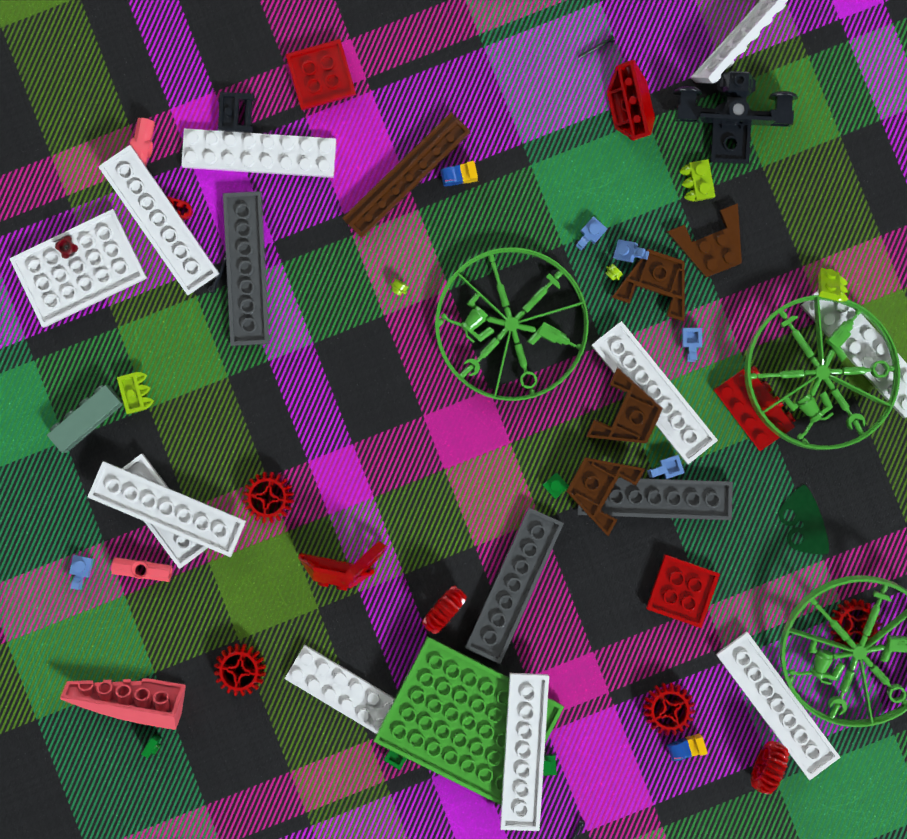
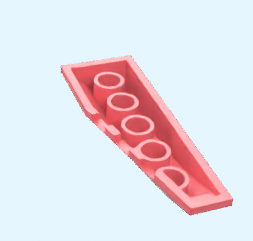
M144 678L142 681L123 679V682H112V680H103V682L95 683L92 680L67 681L60 699L113 718L176 730L182 714L186 685Z

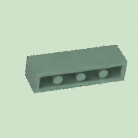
M101 385L94 390L95 394L92 397L82 400L79 403L80 407L78 409L68 412L64 416V421L58 422L50 428L51 432L47 436L61 453L70 451L124 404L123 400L111 386Z

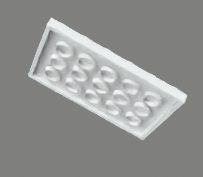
M114 209L9 258L43 328L147 279ZM65 236H70L72 242L78 246V251L70 254L68 259L62 258L61 253L55 248V244L64 239Z

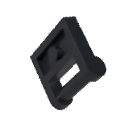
M220 92L218 131L253 133L251 123L252 105L255 101V95ZM240 101H245L244 125H238Z

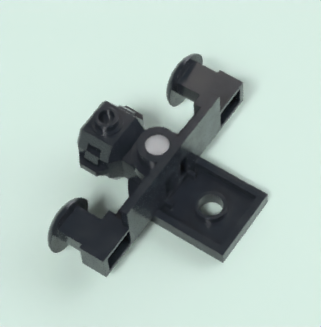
M729 71L725 72L717 81L716 90L720 92L724 102L715 109L696 106V96L702 94L700 89L693 86H682L675 89L673 94L680 96L679 105L676 107L675 121L712 123L710 163L749 164L751 125L790 127L793 125L794 120L792 103L793 100L798 99V96L790 91H777L769 96V99L775 100V110L752 111L746 102V98L755 91L756 80L752 78L749 72ZM727 139L735 141L734 149L727 148Z

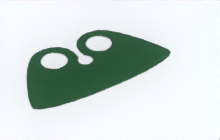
M802 485L789 496L779 510V519L784 525L793 526L799 521L804 523L802 528L796 527L789 531L787 542L791 548L801 552L820 555L828 554V536L821 513L811 491L806 485ZM791 509L795 512V519L793 521H786L783 514L786 510ZM796 532L803 535V542L798 545L794 544L791 540L792 535Z

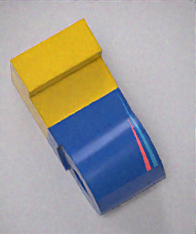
M475 161L440 170L443 186L478 181Z
M700 733L678 739L667 745L672 761H680L689 757L708 754L704 739Z

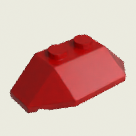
M630 60L615 67L607 89V96L615 129L635 141L651 135L655 115L647 80L635 60Z
M305 553L299 554V560L312 580L318 582L317 585L328 587L331 584L336 585V589L347 591L348 587L341 582V579L353 563ZM370 567L349 588H353L354 586H356L357 584H359L360 582L374 574L376 568Z

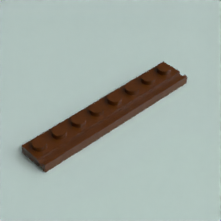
M451 112L342 219L363 238L441 163L471 131Z

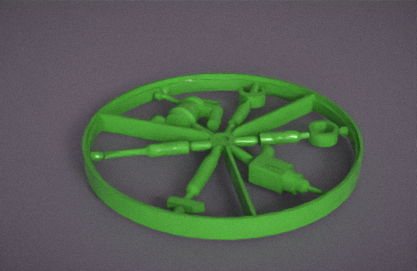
M513 247L487 251L463 264L444 287L438 302L435 318L438 347L451 372L459 381L476 393L503 401H519L545 394L561 384L575 369L584 352L589 324L588 311L583 294L567 270L544 254L530 249ZM508 252L528 254L538 257L558 269L554 277L550 273L546 276L549 280L548 284L541 287L515 317H512L511 310L508 307L510 304L506 291L500 281L494 262L495 254ZM488 257L489 261L492 262L491 265L497 281L496 288L502 307H505L506 317L460 274L471 264L482 258ZM562 275L568 279L580 303L519 321L525 315V312L528 313L547 293L548 288L552 284L560 289V284L556 279H559ZM457 276L475 292L467 303L468 306L474 309L470 311L467 319L462 323L449 319L445 313L441 314L442 319H439L444 297ZM481 297L503 319L488 316L481 308L476 306L475 302ZM581 305L584 321L582 343L575 345L570 342L566 334L545 322L542 323L538 330L533 326L520 323ZM445 319L447 322L461 326L465 331L466 338L474 343L475 341L468 336V332L480 342L495 332L491 327L486 328L480 334L474 331L485 321L505 326L497 337H494L480 352V356L476 360L468 359L464 362L463 365L471 363V365L460 374L454 369L445 354L439 327L444 323ZM517 329L534 333L527 340L532 345L542 337L552 343L557 342L560 345L562 343L565 345L570 344L579 350L567 372L554 384L535 393L534 389H531L537 384V377L533 372H528L527 360L522 344H519L520 340ZM508 333L494 395L468 383L464 377L466 375H476L480 370L479 361L482 358H486ZM511 334L514 343L517 344L514 347L519 364L524 370L520 377V384L522 387L530 389V395L519 397L497 395ZM526 374L532 375L535 382L531 386L524 385L522 378Z
M814 295L799 298L775 310L761 323L748 346L744 377L748 397L755 412L772 432L796 446L814 450H830L855 444L871 435L881 426L890 414L898 395L900 363L896 347L887 329L866 308L850 300L839 302ZM819 300L844 304L853 308L856 314L852 319L844 321L825 341L832 347L825 361ZM814 301L818 360L813 356L815 355L800 331L795 329L791 323L798 316L788 318L784 309L798 303ZM777 314H780L782 319L785 320L780 323L781 327L783 328L786 325L790 327L793 337L807 358H810L816 368L815 370H789L768 374L751 373V359L757 339L762 330ZM862 314L881 333L889 349L892 366L889 367L887 362L880 360L874 362L870 368L861 366L829 369L828 366L835 353L841 362L847 357L841 346L851 335L850 331L853 329V321L857 318V315ZM877 364L883 365L885 369L883 375H878L876 372ZM891 371L893 372V384L889 401L887 403L833 375H856L871 372L875 378H883ZM804 376H814L763 411L757 402L751 379L766 377L801 378ZM816 379L810 394L803 396L796 403L790 400V395ZM822 380L825 381L830 390H833L831 392L842 410L846 411L849 415L846 419V426L849 430H853L851 424L853 422L859 434L855 439L837 445L823 446L810 444L804 438L814 422L827 420L833 415V413H830L826 417L821 418L833 408L826 391L819 395L825 407L821 411L815 398L812 397L816 394ZM831 380L885 407L879 419L866 432L862 429L865 426V418L861 414L851 413L848 403L838 388L835 389V385ZM784 400L792 411L799 408L810 418V423L802 434L797 435L798 440L779 430L764 413Z
M848 576L821 585L805 596L788 617L781 635L780 664L784 678L793 695L812 714L827 722L841 726L867 727L893 720L907 711L905 689L900 684L891 685L888 677L867 657V653L883 650L880 661L888 662L892 652H907V636L887 635L886 646L882 644L872 646L907 618V609L867 640L880 612L882 599L892 601L887 594H884L888 586L907 595V590L904 587L875 576ZM872 582L883 584L881 592L875 590L873 592V596L877 597L878 600L871 609L862 632L864 635H862L859 644H856L849 638L850 635L817 604L818 602L815 599L829 589L848 583ZM811 603L830 622V626L849 646L791 627L800 612ZM789 633L812 639L809 653H814L815 659L814 667L811 671L796 672L790 669V676H788L785 650ZM817 642H821L847 651L833 654L826 649H817L816 645ZM854 657L840 687V695L834 696L828 701L830 708L835 703L829 715L809 705L792 685L794 675L811 674L819 678L822 683L831 685L830 680L823 678L837 680L846 666L844 663L838 662L833 672L828 673L827 670L833 662V658ZM859 661L868 719L848 720L836 718L837 713L841 715L847 710V703L843 696L848 692L855 674L854 670ZM863 661L870 667L869 669L882 684L889 687L887 695L894 703H902L901 706L889 713L872 717ZM901 689L900 697L893 698L891 696L893 690Z

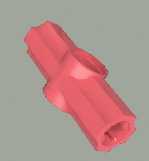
M138 118L135 135L129 145L134 148L146 166L153 150L152 136L155 122L146 118Z
M114 557L111 574L170 582L173 569L172 565ZM140 564L146 568L144 575L138 571Z

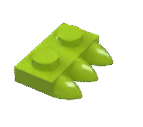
M709 159L691 162L679 171V173L685 176H691L682 183V186L693 189L684 196L685 199L700 201L716 197Z
M820 268L818 273L819 297L839 302L847 301L848 297L844 294L848 292L844 286L847 285V281L835 270Z
M134 372L117 377L126 414L147 410L154 402L151 398L143 397L151 389L149 386L140 385L147 377L145 373Z

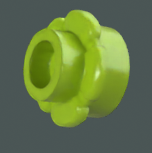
M611 264L609 267L606 266L608 270L606 272L607 276L613 281L615 279L620 280L619 278L623 273L614 264Z
M395 279L393 283H390L393 287L391 290L397 295L401 296L402 293H407L408 285Z

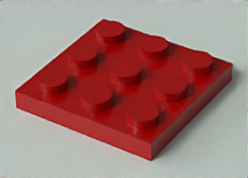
M341 39L285 54L301 110L356 95Z
M664 554L646 609L702 629L720 573Z

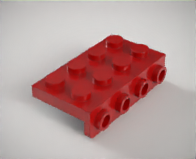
M755 365L751 367V373L761 374ZM744 368L714 389L715 393L759 451L780 438L762 422L755 412L748 397ZM760 378L751 379L755 397L762 411L780 399L778 396L774 397L770 391L773 389L767 381L763 382ZM780 402L764 414L779 430L786 434L795 428L793 422L796 420L789 411L787 413L782 408L784 404Z

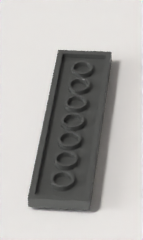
M262 192L223 193L230 346L270 344Z
M618 478L601 511L610 516L732 520L733 482L640 479L635 486L623 478ZM577 505V515H587L585 511L579 505Z
M528 507L465 646L466 649L501 664L564 523Z

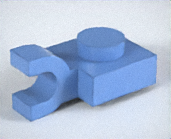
M593 216L580 231L584 236L578 241L576 247L582 250L589 241L595 244L607 231V228Z
M618 239L613 258L633 263L634 257L647 260L649 252L645 251L644 248H638L636 242Z
M682 328V348H688L687 362H695L697 360V348H702V328Z
M679 455L660 460V467L647 470L649 478L663 474L664 478L668 479L684 473Z
M73 555L69 574L75 576L70 589L82 590L84 577L90 578L93 558Z

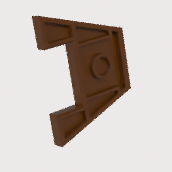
M738 203L719 211L726 229L693 242L685 225L666 232L704 278L742 263Z
M648 249V259L639 260L611 298L630 304L635 287L637 286L671 298L666 317L685 322V261Z
M617 367L610 385L627 392L613 426L594 419L586 437L647 444L663 407Z
M584 458L566 492L597 526L609 536L617 519L601 511V508L619 477L636 486L645 468Z

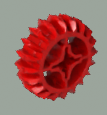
M263 472V478L256 474L257 481L250 478L249 481L252 486L245 485L249 492L242 493V495L248 496V499H244L242 502L249 503V506H246L244 509H252L249 516L251 517L256 513V521H259L261 517H263L262 523H266L267 518H269L270 523H274V517L280 521V514L284 517L288 515L285 509L292 510V507L287 505L288 503H294L293 499H289V496H293L294 492L288 493V489H291L292 485L285 486L284 484L287 483L288 479L285 478L280 481L281 474H278L276 478H274V472H271L269 477L267 472ZM268 481V485L263 493L255 492L261 483ZM274 483L281 488L283 497L275 494ZM267 492H269L270 496L277 499L269 500L270 503H268L266 498L260 496L268 495ZM254 498L262 502L263 512L256 507ZM274 502L282 503L276 512L269 513V509H271V505Z
M456 586L450 587L426 614L422 624L429 632L433 634L438 633L462 607L467 596L460 588L458 589Z
M852 599L851 603L845 600L844 606L837 604L839 611L833 609L832 612L836 615L835 617H830L841 626L844 618L846 624L843 629L849 635L856 633L862 638V635H864L862 632L872 609L871 604H865L864 600H859L857 603L856 599ZM861 610L864 614L854 617L849 612ZM878 615L867 640L880 631L877 629V627L882 626V623L877 622L881 618L880 615ZM853 621L857 622V623H856L857 629L853 628V627H854V624H853L854 622H853ZM835 630L830 632V635L835 636L833 639L835 642L849 646ZM860 638V639H857V640H853V641H854L856 644H859L861 638Z
M237 643L234 650L230 645L227 647L228 652L223 650L221 652L222 656L216 658L220 662L214 664V667L219 669L214 672V675H220L216 682L222 681L223 684L220 688L223 689L227 686L226 693L228 694L232 690H234V696H237L239 691L241 696H245L246 690L249 694H252V687L257 690L259 688L257 683L262 684L264 682L259 677L266 675L265 671H261V669L266 668V664H260L264 657L258 659L257 656L260 654V651L252 653L254 650L253 646L246 650L247 644H243L240 649V645ZM240 655L236 664H226L231 656ZM246 657L253 662L255 669L247 665ZM240 664L243 667L242 669H244L241 674L236 671ZM226 670L234 676V682L228 678ZM255 675L250 683L241 685L243 676Z
M672 682L669 683L668 688L665 683L661 684L662 689L657 685L654 686L656 692L653 693L651 690L648 692L652 697L644 698L645 701L649 702V704H643V708L648 709L643 712V715L648 717L646 722L648 724L652 723L650 727L653 730L657 728L659 734L664 730L666 736L669 735L670 730L673 735L677 734L676 729H679L681 733L684 732L682 726L685 725L688 728L690 725L687 723V720H694L689 715L695 714V710L691 709V707L695 706V703L690 701L692 696L690 694L686 695L687 690L685 688L681 690L679 684L674 688ZM674 694L679 696L680 699L669 701L665 695ZM660 698L661 707L654 714L655 704ZM665 702L671 706L673 716L668 713ZM684 704L683 714L678 719L677 711L680 708H682L681 705ZM669 717L673 723H662L657 719Z
M769 741L763 746L751 773V785L754 789L765 794H771L776 790L780 781L783 780V775L788 767V748L774 741Z

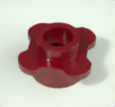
M65 236L64 239L55 244V248L64 259H68L70 254L78 251V246L72 242L70 236Z

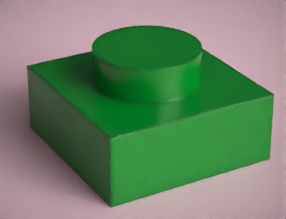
M557 472L542 485L554 499L558 498L569 487Z
M157 734L151 737L141 755L149 758L152 754L156 755L161 747L159 742L162 737Z
M391 750L388 751L384 758L385 762L401 770L407 758Z
M555 754L544 755L543 776L557 775Z

